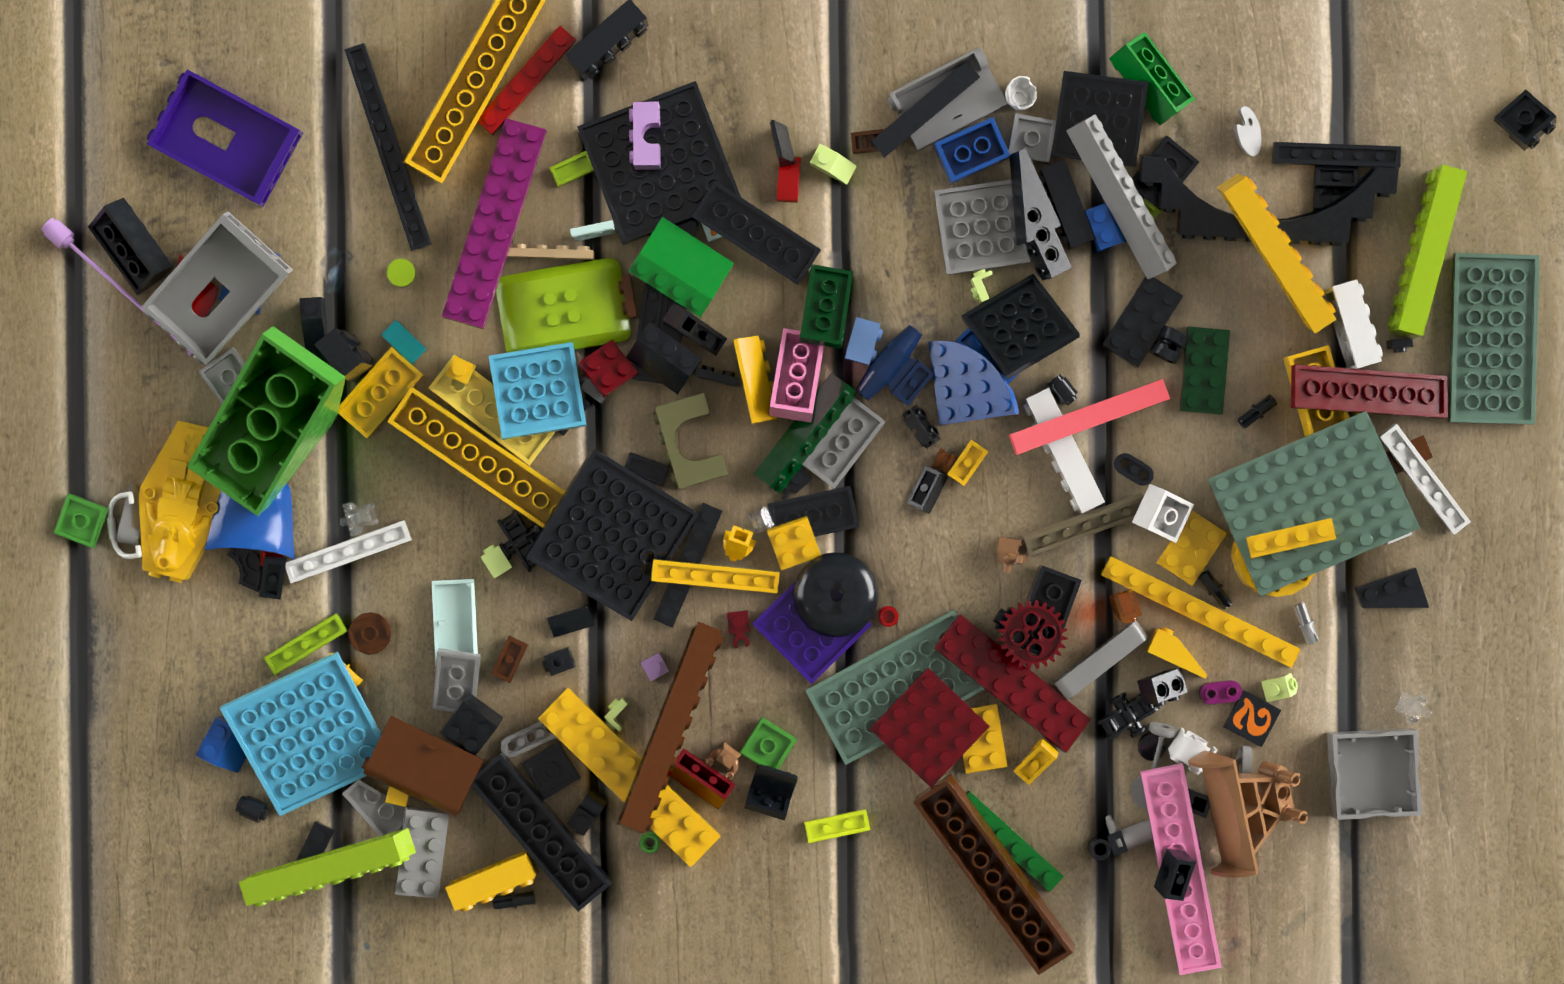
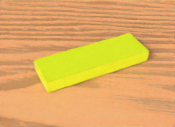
M866 809L804 822L808 843L870 830Z

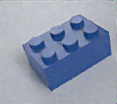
M993 117L942 139L933 145L950 185L1008 160L1010 157Z

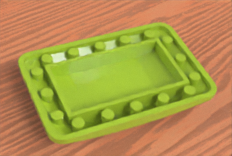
M606 258L500 277L496 295L506 352L573 342L574 350L605 345L611 340L618 343L629 339L631 324L628 314H623L622 302L626 301L625 295L620 294L619 281H622L619 262L613 258Z

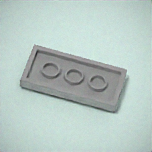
M854 397L853 401L841 413L840 418L831 426L827 435L821 439L814 452L808 456L802 465L835 489L886 421Z

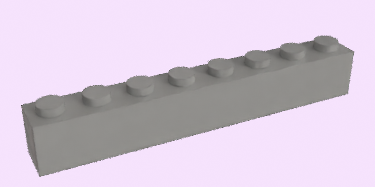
M1096 114L1066 130L1147 279L1168 271L1177 264L1174 255L1169 250L1164 236L1157 228L1153 216L1145 206L1142 196L1139 195L1132 178L1128 175L1123 165V161L1116 153L1112 141L1105 133L1103 125L1098 120Z

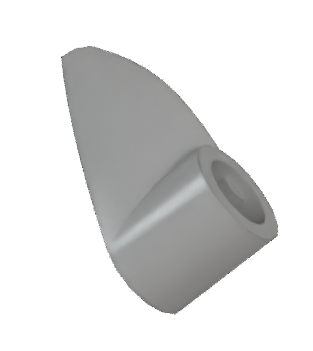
M130 483L128 492H133L134 504H129L128 497H126L119 524L117 542L137 546L141 544L139 490L136 484Z

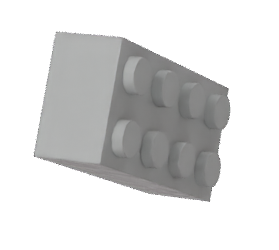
M405 807L402 829L409 828L416 853L409 856L410 860L402 862L401 865L397 866L394 887L395 895L438 899L449 819L448 814L438 809Z

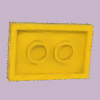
M1191 510L1177 543L1170 541L1156 563L1190 586H1193L1227 533Z
M997 704L972 707L971 709L990 727L962 755L965 773L1008 767Z

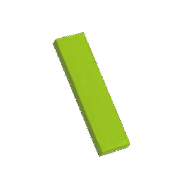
M336 613L265 656L264 660L275 676L348 632V630Z

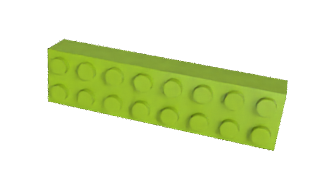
M1443 164L1431 170V172L1429 171L1426 176L1425 184L1428 185L1426 192H1423L1420 198L1422 207L1420 213L1418 212L1415 217L1414 224L1417 225L1415 233H1412L1409 239L1411 248L1410 252L1405 255L1403 262L1405 266L1404 274H1401L1398 280L1400 289L1398 294H1395L1392 302L1394 311L1393 315L1390 314L1387 321L1388 333L1410 339L1424 335L1468 172L1466 170Z
M405 828L257 872L239 881V885L246 906L254 904L255 907H260L269 901L274 900V902H277L292 894L297 896L310 889L312 891L321 889L330 883L335 885L347 878L355 879L361 877L367 872L372 874L388 866L390 868L399 866L402 862L410 860L409 856L416 853L409 828Z

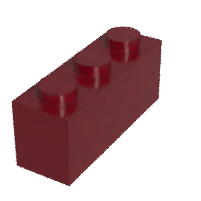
M684 748L678 755L673 770H668L667 775L716 809L722 806L736 785Z

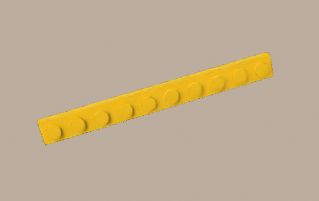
M1112 556L1109 557L1101 573L1102 576L1292 668L1301 650Z

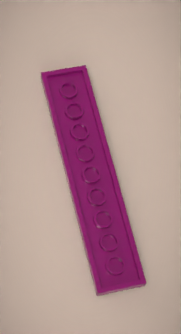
M508 118L505 119L446 300L442 318L484 330L547 133L546 129Z

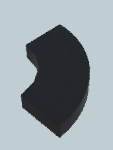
M230 548L227 556L232 558L239 567L240 577L238 584L259 592L262 566H260L258 554L252 549Z

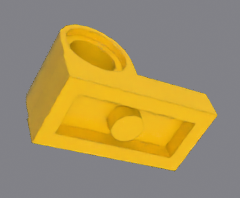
M1041 738L1033 746L1029 754L1014 768L1013 772L1030 785L1057 759L1059 751L1044 738Z

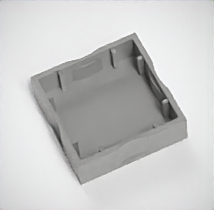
M1402 728L1327 732L1331 817L1336 820L1363 819L1379 815L1390 817L1422 815L1421 787L1418 779L1419 750L1417 730Z

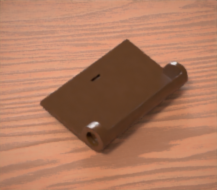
M390 716L371 757H366L361 768L364 769L363 774L456 818L484 760L394 716Z

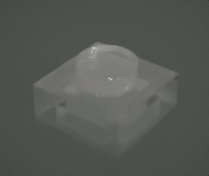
M766 506L748 514L756 534L775 526Z

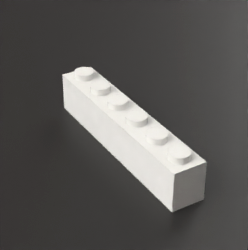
M1049 388L1024 399L1025 404L1023 408L1027 416L1031 415L1035 422L1032 426L1062 416ZM1072 435L1043 445L1046 454L1050 453L1054 460L1051 462L1054 471L1060 473L1063 479L1060 482L1064 491H1069L1072 497L1070 503L1074 511L1078 510L1079 513H1084L1105 502Z

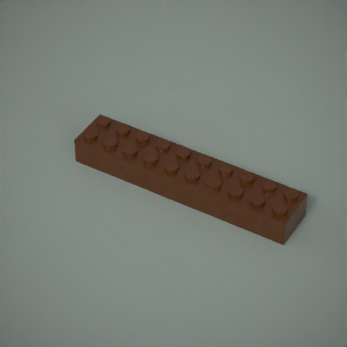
M701 622L693 626L616 825L639 834L650 830L653 823L651 814L658 809L661 798L658 796L661 790L666 789L669 778L666 777L668 770H673L677 761V757H674L675 752L681 749L685 737L682 734L691 725L693 719L690 716L691 711L697 708L701 698L698 697V693L705 688L708 677L705 676L706 672L712 669L716 657L713 654L722 645L724 638L721 637V630Z
M950 773L938 781L932 788L929 787L917 795L913 802L1035 972L1040 975L1071 955L1075 948L1074 942L953 775Z

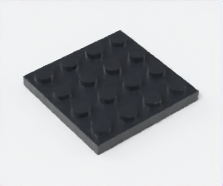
M1064 71L1051 156L1082 160L1066 130L1096 114L1098 120L1103 125L1105 133L1112 141L1116 153L1123 161V165L1136 167L1149 82Z
M1034 273L962 315L964 323L1007 380L1080 338L1078 330Z

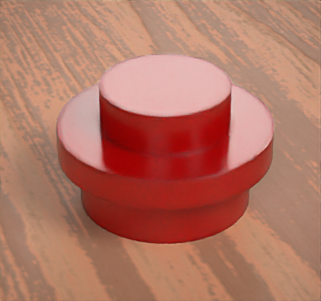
M884 606L879 610L877 618L881 625L891 627L897 623L899 615L894 607Z

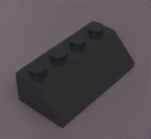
M124 197L105 205L88 226L137 295L161 280L173 268L169 258L163 253L157 241L153 239L144 223L140 221Z

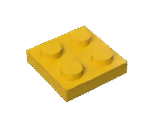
M807 516L767 530L781 570L810 561L821 555Z

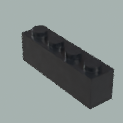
M1063 160L1040 169V175L1038 176L1043 187L1046 189L1047 196L1061 224L1062 234L1060 238L1064 247L1067 246L1071 250L1095 240L1066 161Z

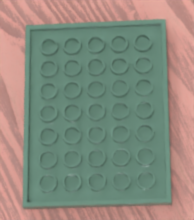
M1367 411L1207 479L1260 597L1420 529ZM1332 518L1336 540L1250 558L1246 537Z

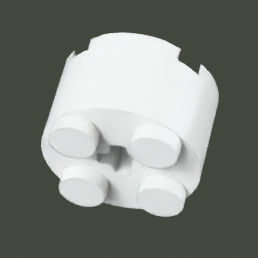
M1180 728L1177 736L1168 748V754L1171 755L1170 758L1176 763L1181 764L1184 762L1189 766L1188 760L1206 750L1216 753L1218 750L1214 746L1212 748L1207 747L1209 742L1189 730L1185 733L1184 728ZM1188 767L1191 772L1197 775L1203 772L1202 768Z

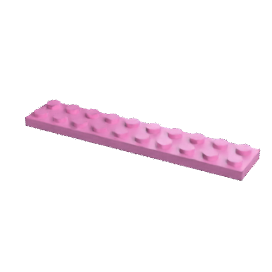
M1183 763L1140 771L1159 869L1166 848L1186 851L1196 862L1184 900L1165 899L1179 974L1184 975L1222 968Z

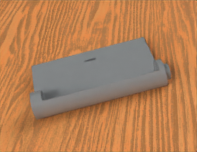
M980 47L888 93L890 98L887 99L891 110L895 109L900 117L964 62L968 61L980 76L978 80L910 136L917 151L1008 105L988 68V61Z

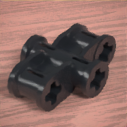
M514 509L513 513L506 518L497 520L502 531L509 539V541L501 542L499 545L508 560L512 559V556L517 553L523 565L530 573L532 568L537 565L530 562L524 556L541 529L535 522L533 526L527 529L521 516Z
M1123 692L1109 701L1116 709L1100 718L1097 723L1103 727L1108 740L1113 739L1129 729L1131 732L1130 736L1133 738L1148 729L1146 725L1142 724L1141 720L1158 711L1160 707H1153V704L1143 705L1141 694L1128 701L1126 692Z

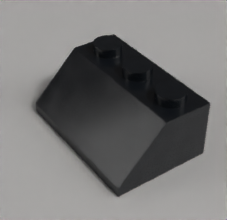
M651 322L642 331L626 356L628 360L677 395L702 362L700 357Z

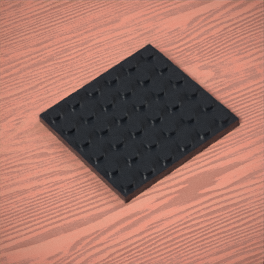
M696 81L642 101L659 102L660 127L648 129L644 133L643 139L647 143L660 145L661 169L635 170L634 165L630 164L629 153L633 151V143H630L629 130H633V122L629 121V109H633V105L577 126L623 245L651 235L662 217L674 225L692 219V213L714 180L741 197Z
M592 448L524 557L632 621L656 584V581H651L653 559L670 561L699 513Z

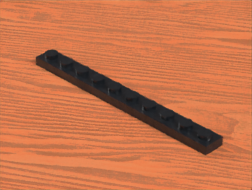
M362 43L344 49L410 249L413 252L431 246L430 236L406 164L403 163L404 158L366 44Z

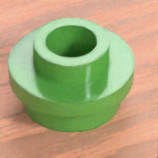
M654 832L644 833L639 841L640 848L646 853L656 852L661 844L659 836ZM653 839L654 845L648 846L646 840Z

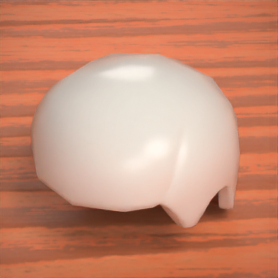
M1018 76L1010 81L1005 91L1007 103L1019 111H1025L1033 106L1037 99L1036 86L1030 82L1029 77Z

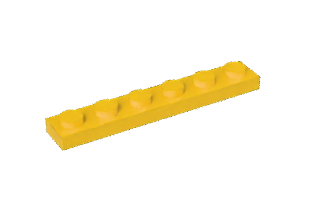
M653 559L651 581L778 593L780 572Z

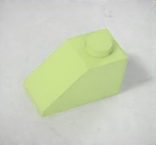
M819 144L809 165L846 185L857 167L839 153L822 144Z

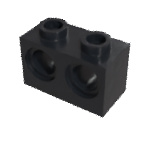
M1181 668L1164 670L1137 680L1143 705L1163 706L1166 704V700L1168 702L1179 700L1180 695L1188 692Z

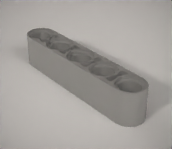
M1136 620L1130 622L1055 680V686L1066 700L1070 699L1148 638V635Z

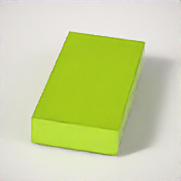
M587 151L549 167L558 188L594 172Z

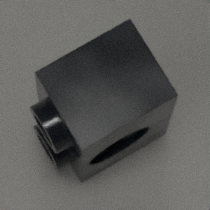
M1166 848L1154 888L1164 899L1183 901L1196 862L1186 851Z

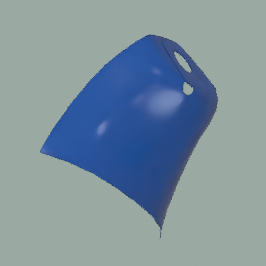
M288 483L270 506L258 516L222 491L220 492L217 501L218 511L213 515L205 550L244 548L275 552L295 560L292 497Z

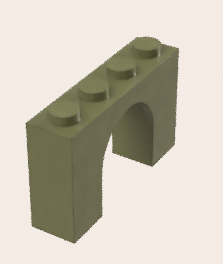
M704 393L655 407L656 412L652 414L655 424H660L662 430L658 434L661 444H666L668 453H664L667 465H672L674 473L670 474L674 486L678 485V488L681 489L728 475L722 454L700 461H691L681 456L675 445L676 432L684 422L710 414Z

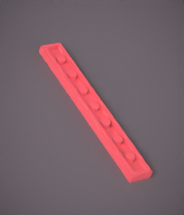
M1161 379L1008 436L1015 454L1018 455L1166 401L1170 397L1165 383Z

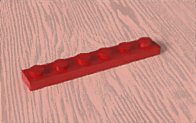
M559 26L481 114L477 122L491 135H494L504 124L505 119L512 115L571 48L576 39L562 26Z

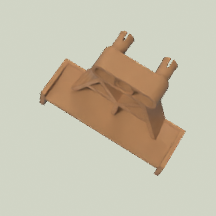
M1206 750L1188 760L1189 766L1202 768L1222 861V863L1211 869L1213 875L1237 878L1258 874L1255 853L1280 820L1284 822L1294 821L1299 824L1307 822L1308 813L1294 808L1290 785L1294 787L1299 785L1301 778L1298 777H1300V774L1287 771L1284 766L1269 761H1264L1260 764L1258 773L1238 774L1235 759Z

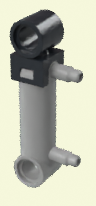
M1108 815L1105 817L1109 832L1104 833L1106 839L1099 836L1094 837L1088 842L1087 847L1091 856L1096 860H1105L1111 853L1114 856L1125 853L1130 848L1153 840L1150 820L1148 819L1119 830L1112 816ZM1099 843L1104 844V851L1099 854L1095 853V846Z

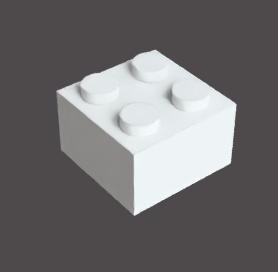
M1149 484L1132 523L1177 543L1194 504L1164 489Z

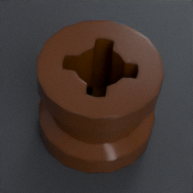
M940 448L931 467L940 468L947 474L956 455L945 453V450Z

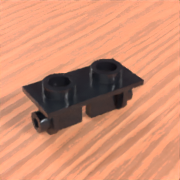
M917 404L902 414L904 422L911 431L917 427L920 431L915 433L914 436L922 447L924 446L927 449L940 440L937 428L929 423L926 419L925 411L918 407Z

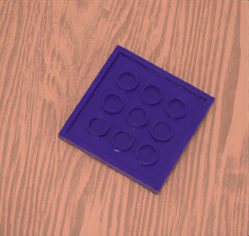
M794 582L752 624L813 684L872 624L868 622L861 630L844 637H828L814 632L805 625L796 611L793 597ZM834 589L830 593V598L833 601H838L842 598V594L837 589Z

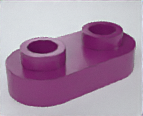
M1232 680L1205 683L1199 689L1200 699L1207 704L1235 702L1242 695V687L1239 683ZM1230 688L1235 689V693L1233 695H1229L1228 690ZM1209 690L1214 691V696L1211 698L1207 695Z

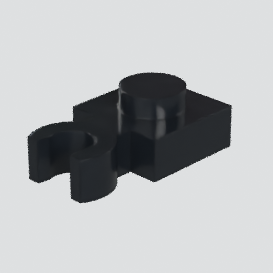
M802 467L789 481L785 488L786 493L781 498L782 500L788 498L791 489L797 493L812 480Z

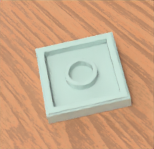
M612 220L570 229L574 241L615 234L616 232Z

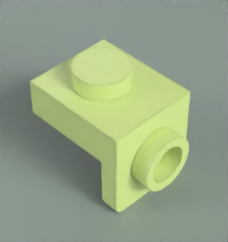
M985 269L974 273V278L970 280L973 286L970 289L974 300H979V303L990 299L982 280L992 276L993 273L992 271L986 272Z
M1291 673L1261 682L1267 702L1289 698L1297 693V682Z
M623 697L620 700L615 698L608 706L610 711L604 716L606 719L605 724L613 731L617 729L620 732L623 728L615 719L628 705V702Z

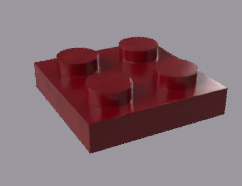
M613 340L578 363L580 369L603 398L638 374V371Z

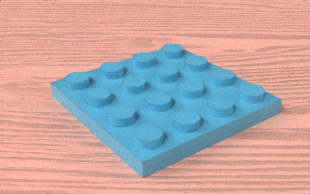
M573 342L488 356L502 440L587 426Z

